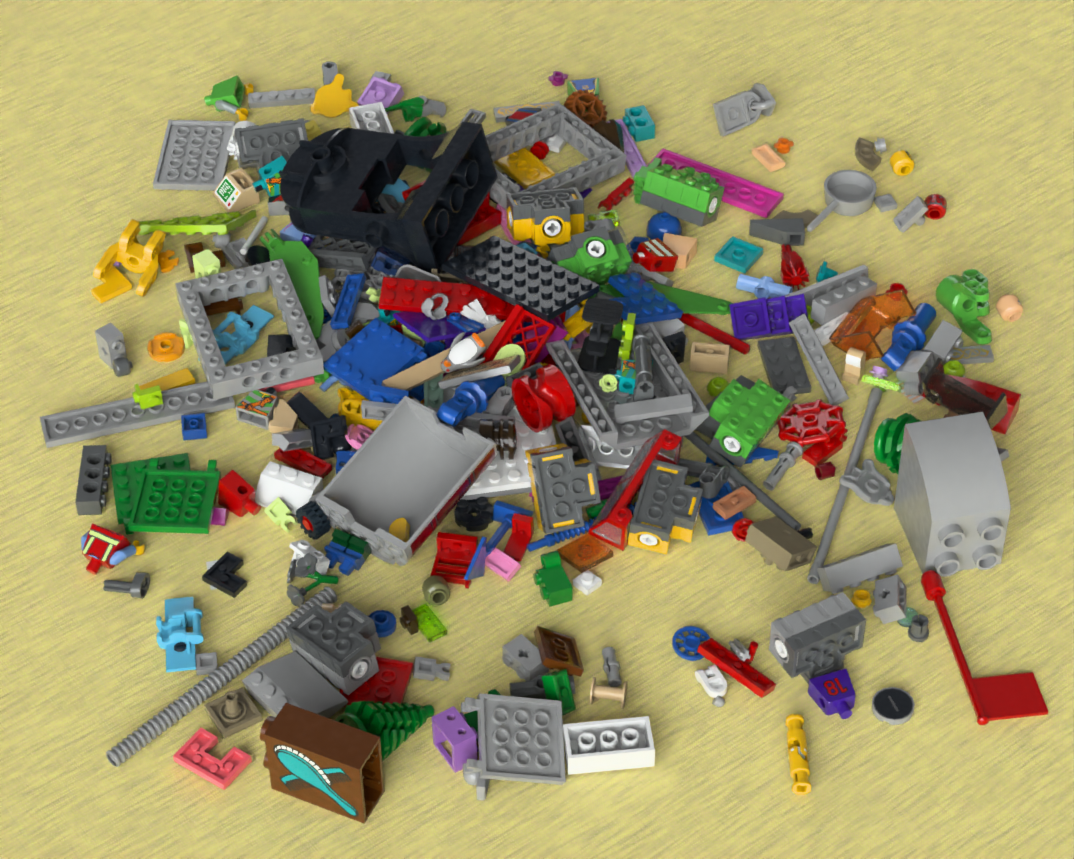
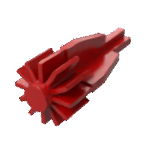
M783 244L781 246L782 261L780 275L782 282L786 286L793 287V289L794 286H797V289L800 290V284L805 287V282H809L807 267H805L804 261L796 251H792L790 244L786 246Z

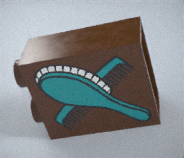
M289 703L284 704L276 717L268 716L265 719L260 730V740L266 744L263 765L269 769L271 788L365 824L385 792L380 737Z

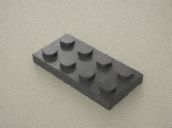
M794 337L758 341V349L771 388L779 391L781 394L789 386H793L797 390L794 395L811 393V385Z

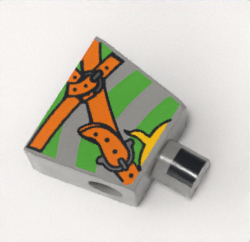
M268 388L265 392L260 390L251 391L236 405L237 420L268 430L269 421L273 420L274 407L278 406L277 391L273 388Z

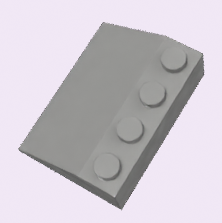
M296 651L259 666L242 680L248 694L273 717L278 715L285 703L327 718L332 717L348 703V700Z

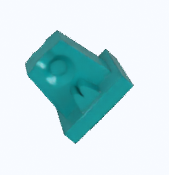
M824 261L817 272L816 283L836 276L838 272L827 268V262Z

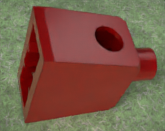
M231 470L219 480V505L229 509V511L239 517H243L248 512L255 516L261 510V506L255 502V489L234 470Z

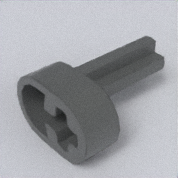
M136 572L132 582L105 580L103 590L131 594L133 598L143 599L150 585V574Z

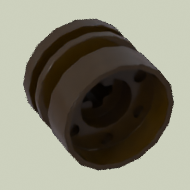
M480 419V435L486 439L491 438L496 442V448L499 451L501 460H504V451H508L509 460H514V454L517 449V436L513 419H508V428H504V419H500L499 428L494 427L493 419Z

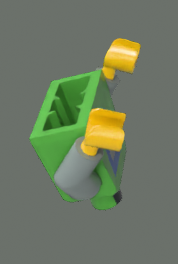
M238 75L215 84L211 95L205 96V103L207 106L214 105L219 112L227 111L234 115L235 113L239 114V120L246 121L248 110L246 108H237L241 107L244 94L248 96V93H253V85L251 83L243 85Z

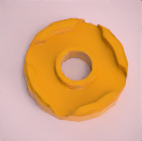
M164 332L154 336L152 341L150 339L147 348L150 357L154 360L170 362L182 356L185 344L182 337L179 338L175 333Z

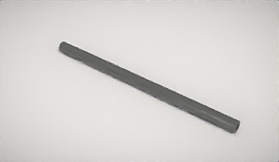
M694 431L690 435L685 436L719 467L728 466L729 475L741 486H745L753 493L756 499L795 531L801 528V524L717 451L709 447V444Z

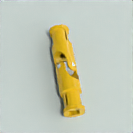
M791 714L786 717L785 723L788 727L787 744L790 774L794 782L792 791L795 794L804 795L811 791V783L808 780L810 769L807 756L806 732L803 730L804 717L800 714Z

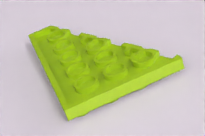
M251 210L241 215L238 211L217 213L202 219L201 216L197 215L172 218L173 220L164 222L160 219L139 221L141 229L139 235H146L156 230L170 232V235H177L181 232H186V235H193L196 232H202V235H209L212 232H218V235L228 234V231L236 230V227L243 226L245 222L257 217L256 210Z

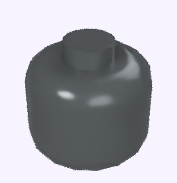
M127 357L117 358L112 362L113 370L117 377L131 373L133 365Z

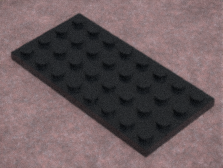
M491 236L489 239L442 264L443 271L514 306L517 304L523 307L524 310L547 322L600 292L599 284L497 236Z

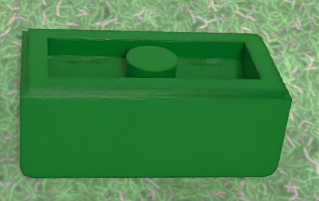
M567 669L543 675L542 681L547 700L562 702V716L576 710Z

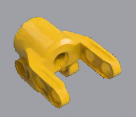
M132 219L122 232L119 242L110 246L95 267L93 277L100 280L105 278L116 261L120 262L131 272L143 273L139 279L136 294L144 297L157 278L158 255L164 247L163 242L166 232L156 230L146 246H143L136 237L141 230L140 222Z

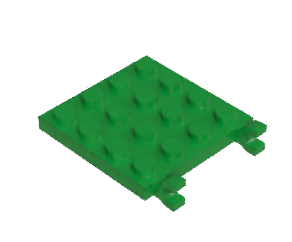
M188 453L158 457V466L163 470H190ZM151 459L110 465L118 525L124 524L126 535L134 534V531H129L128 525L142 470L149 469Z
M151 458L149 469L142 470L128 525L129 531L209 534L219 489V480L221 479V472L216 468L217 460L208 461L207 471L163 470L158 466L159 458Z

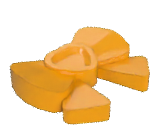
M172 250L161 252L158 255V263L162 273L170 272L174 265L177 266L179 263V258L169 260L171 256L175 255V252Z

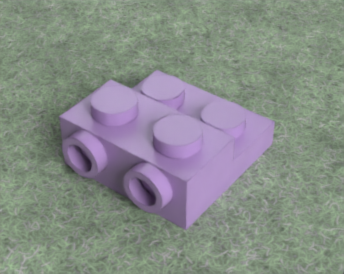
M373 76L357 104L362 106L382 102L384 108L398 104L404 92L399 84H393L384 78Z

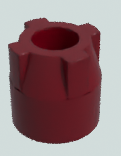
M831 461L815 466V474L819 480L835 476L836 468Z

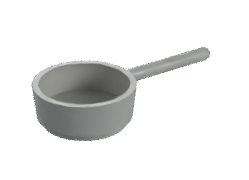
M841 170L829 175L824 182L827 207L807 226V231L812 232L832 211L843 216H857L868 211L873 204L877 189L875 181L869 175L856 170Z

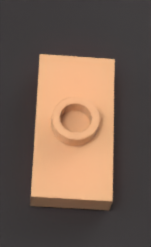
M767 144L752 149V154L770 172L785 167V162Z

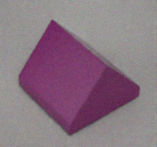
M214 507L211 525L225 526L229 509Z

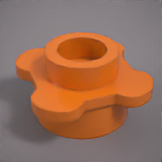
M779 138L778 142L774 144V148L782 154L789 153L790 147L794 146V142L786 138Z

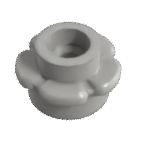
M878 137L877 141L874 142L876 152L880 151V154H882V152L887 151L884 138L879 139Z

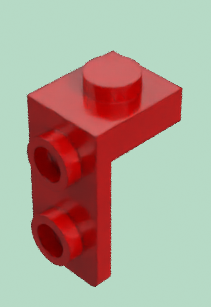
M514 513L512 517V534L503 553L515 561H522L527 550V544L532 539L534 534L533 517Z

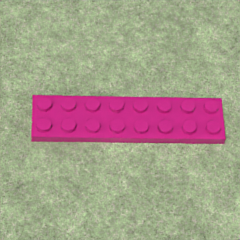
M664 148L655 156L662 159V164L673 166L672 169L682 170L685 167H692L696 172L709 173L711 177L716 179L719 186L725 187L721 201L767 218L783 200V193Z

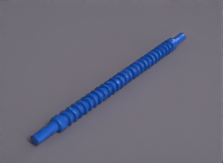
M698 481L689 484V486L696 488L700 487V484ZM637 502L634 505L630 504L628 507L632 515ZM594 517V520L589 519V522L584 521V527L564 530L563 532L559 531L558 533L554 532L553 535L547 534L543 539L527 544V549L531 552L544 546L551 547L555 545V542L559 544L560 540L564 542L565 538L569 540L570 537L575 538V535L580 536V533L585 534V531H589L597 517Z

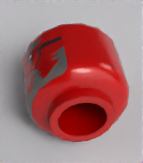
M931 194L926 197L924 202L928 210L924 213L925 216L933 220L943 218L947 209L946 199L939 194Z

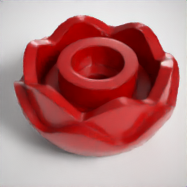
M741 518L734 523L732 534L736 540L745 542L748 534L747 530L754 523L751 519Z

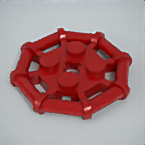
M822 399L809 403L792 404V407L782 415L777 424L779 429L778 437L783 441L796 442L801 447L820 442L828 443L836 433L844 430L846 427L842 414L843 408L839 405L834 406L822 402Z

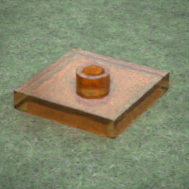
M589 534L557 549L560 558L581 573L613 557V550Z

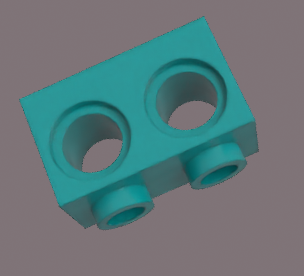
M645 106L625 109L623 122L628 127V131L635 142L654 139L655 124Z

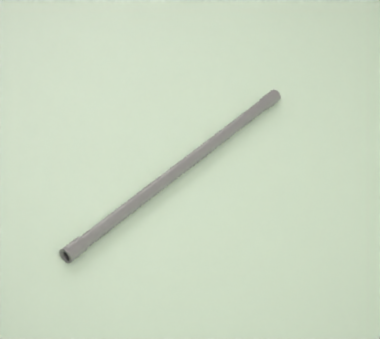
M879 388L871 390L868 405L844 474L850 475L852 468L857 467L876 408L882 396V390ZM841 484L814 563L811 565L807 580L812 584H817L820 580L817 568L824 565L849 491V487Z

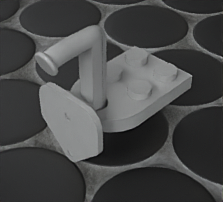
M756 83L750 90L739 92L713 104L720 136H726L753 124L758 120L760 114L765 116L772 115L776 102L764 84Z

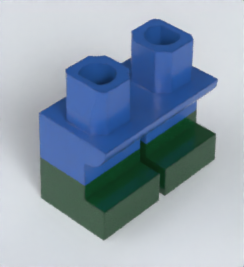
M335 528L332 534L333 539L329 545L324 547L326 551L325 557L330 560L328 568H334L336 563L339 562L341 563L338 568L339 571L349 576L354 569L359 571L371 554V549L368 542L354 536L351 537L350 534Z

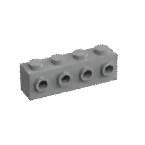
M862 276L813 299L810 318L820 325H824L845 312L852 313L875 301L877 283L866 276Z
M887 543L818 567L817 571L823 591L836 594L844 591L843 587L849 586L853 588L860 586L863 580L867 579L868 582L877 580L879 575L883 573L885 575L894 574L897 572L896 569L903 567L897 544Z

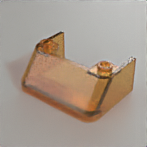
M904 290L868 296L856 303L830 335L829 340L833 346L846 354L850 347L865 351V361L883 357L884 354L875 340L882 329L894 328L901 318L915 316L917 313Z

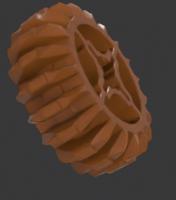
M580 89L569 95L564 102V107L591 128L600 121H606L607 119L606 115L608 112L605 111L606 106L602 105L603 100H599V95L595 96L593 91L589 93L587 89L584 91Z

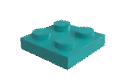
M732 236L716 253L714 261L745 274L763 255V248Z

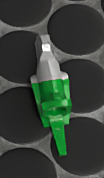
M423 95L384 108L386 112L402 110L405 122H412L415 117L421 118L431 114L440 115L441 118L446 113L444 102L431 100Z

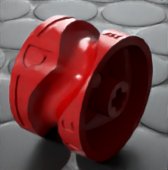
M548 364L537 369L535 379L529 378L526 374L513 380L512 396L515 406L524 423L533 432L538 433L548 429L552 424V419L561 422L570 416H574L576 405L573 392L567 379L556 366Z

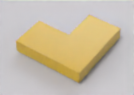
M112 266L106 277L101 279L104 284L91 289V292L100 303H103L131 290L132 284Z

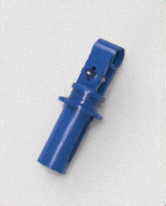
M920 303L908 320L898 322L894 326L892 344L880 358L893 371H896L904 363L905 358L911 351L921 350L924 347V342L926 341V334L924 333L936 318L934 307L927 303Z
M498 375L475 382H462L456 388L455 395L440 406L437 418L455 427L467 416H471L474 413H482L487 409L488 401L497 389L505 386L503 376Z

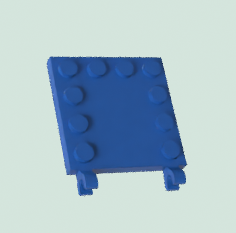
M375 318L325 361L323 367L325 371L369 400L371 384L382 386L383 380L408 369L415 362L420 363L426 360L427 354L423 347L378 318Z

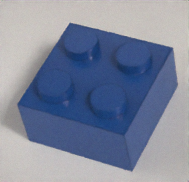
M205 413L181 415L183 441L207 438Z

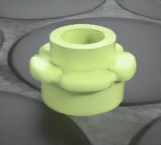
M607 374L599 380V386L602 387L604 392H614L617 389L618 382L615 376Z

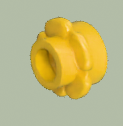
M864 589L855 591L851 599L852 603L859 608H865L872 603L870 593Z

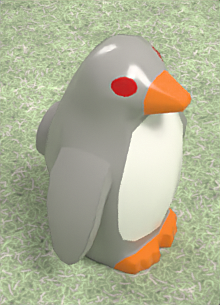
M462 332L453 340L447 357L440 364L444 372L451 373L463 368H472L485 360V357L476 360L486 350L485 344L476 333L461 340L465 335Z

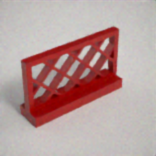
M516 304L482 358L485 357V360L482 363L493 361L498 351L505 345H524L527 363L523 366L522 370L533 365L556 327ZM526 317L531 318L533 325L524 328L523 322ZM543 326L549 328L545 334L538 335L537 328ZM534 329L536 337L526 340L525 332ZM522 333L523 341L513 343L514 336ZM537 341L536 349L528 351L527 344Z

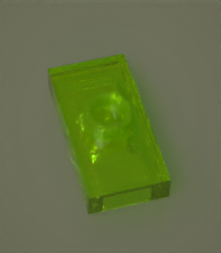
M863 375L861 381L875 385V388L881 389L882 392H886V389L901 392L902 389L900 384L868 375Z
M427 604L412 610L418 618V629L429 643L447 635V629Z

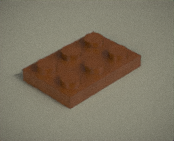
M537 626L534 634L542 664L549 669H567L568 675L581 677L584 668L575 638Z

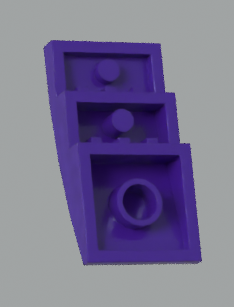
M804 294L769 299L760 298L729 304L734 337L739 340L794 334L789 322L804 313L808 318Z

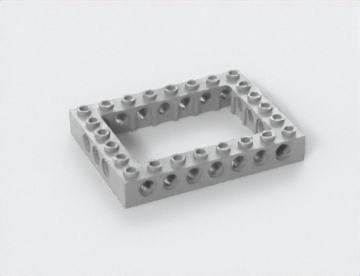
M558 103L486 135L493 162L555 133L589 160L582 161L581 164L574 167H569L564 172L556 173L551 178L543 179L538 184L530 185L523 191H520V186L514 184L507 178V175H503L495 166L498 178L490 189V197L507 211L506 194L574 187L579 192H582L624 172L627 155L566 107Z
M283 259L175 283L177 299L214 400L324 374L323 357ZM271 285L273 297H276L278 310L282 312L283 322H286L288 335H291L293 347H296V350L226 367L203 306L222 300L228 301V299L235 297H245L252 293L266 292Z

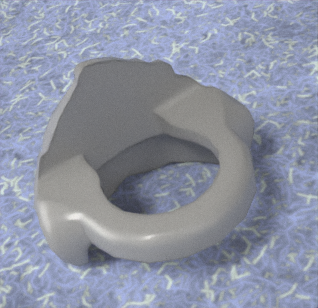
M437 293L431 298H427L421 305L422 312L432 320L446 317L447 314L444 309L447 307L448 298L443 293ZM437 297H442L443 302L441 306L431 311L434 305L433 300Z

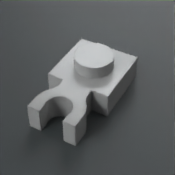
M415 656L413 678L434 681V678L438 677L441 680L448 681L450 677V663L436 664V659Z

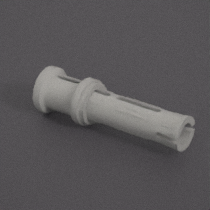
M789 442L786 451L780 454L779 462L763 482V486L767 490H774V487L787 469L795 465L797 457L803 453V448L800 444Z

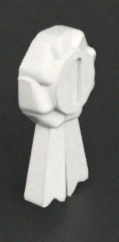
M478 299L469 303V307L464 305L463 311L460 312L465 317L483 324L486 330L501 323L495 315L485 314Z

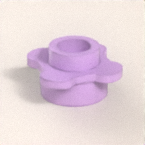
M873 366L872 371H869L873 374V378L883 380L884 377H888V369Z

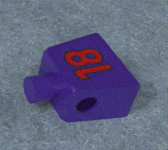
M847 669L809 679L808 694L825 715L829 716L838 713L841 719H847L852 715L851 709L855 704V691Z

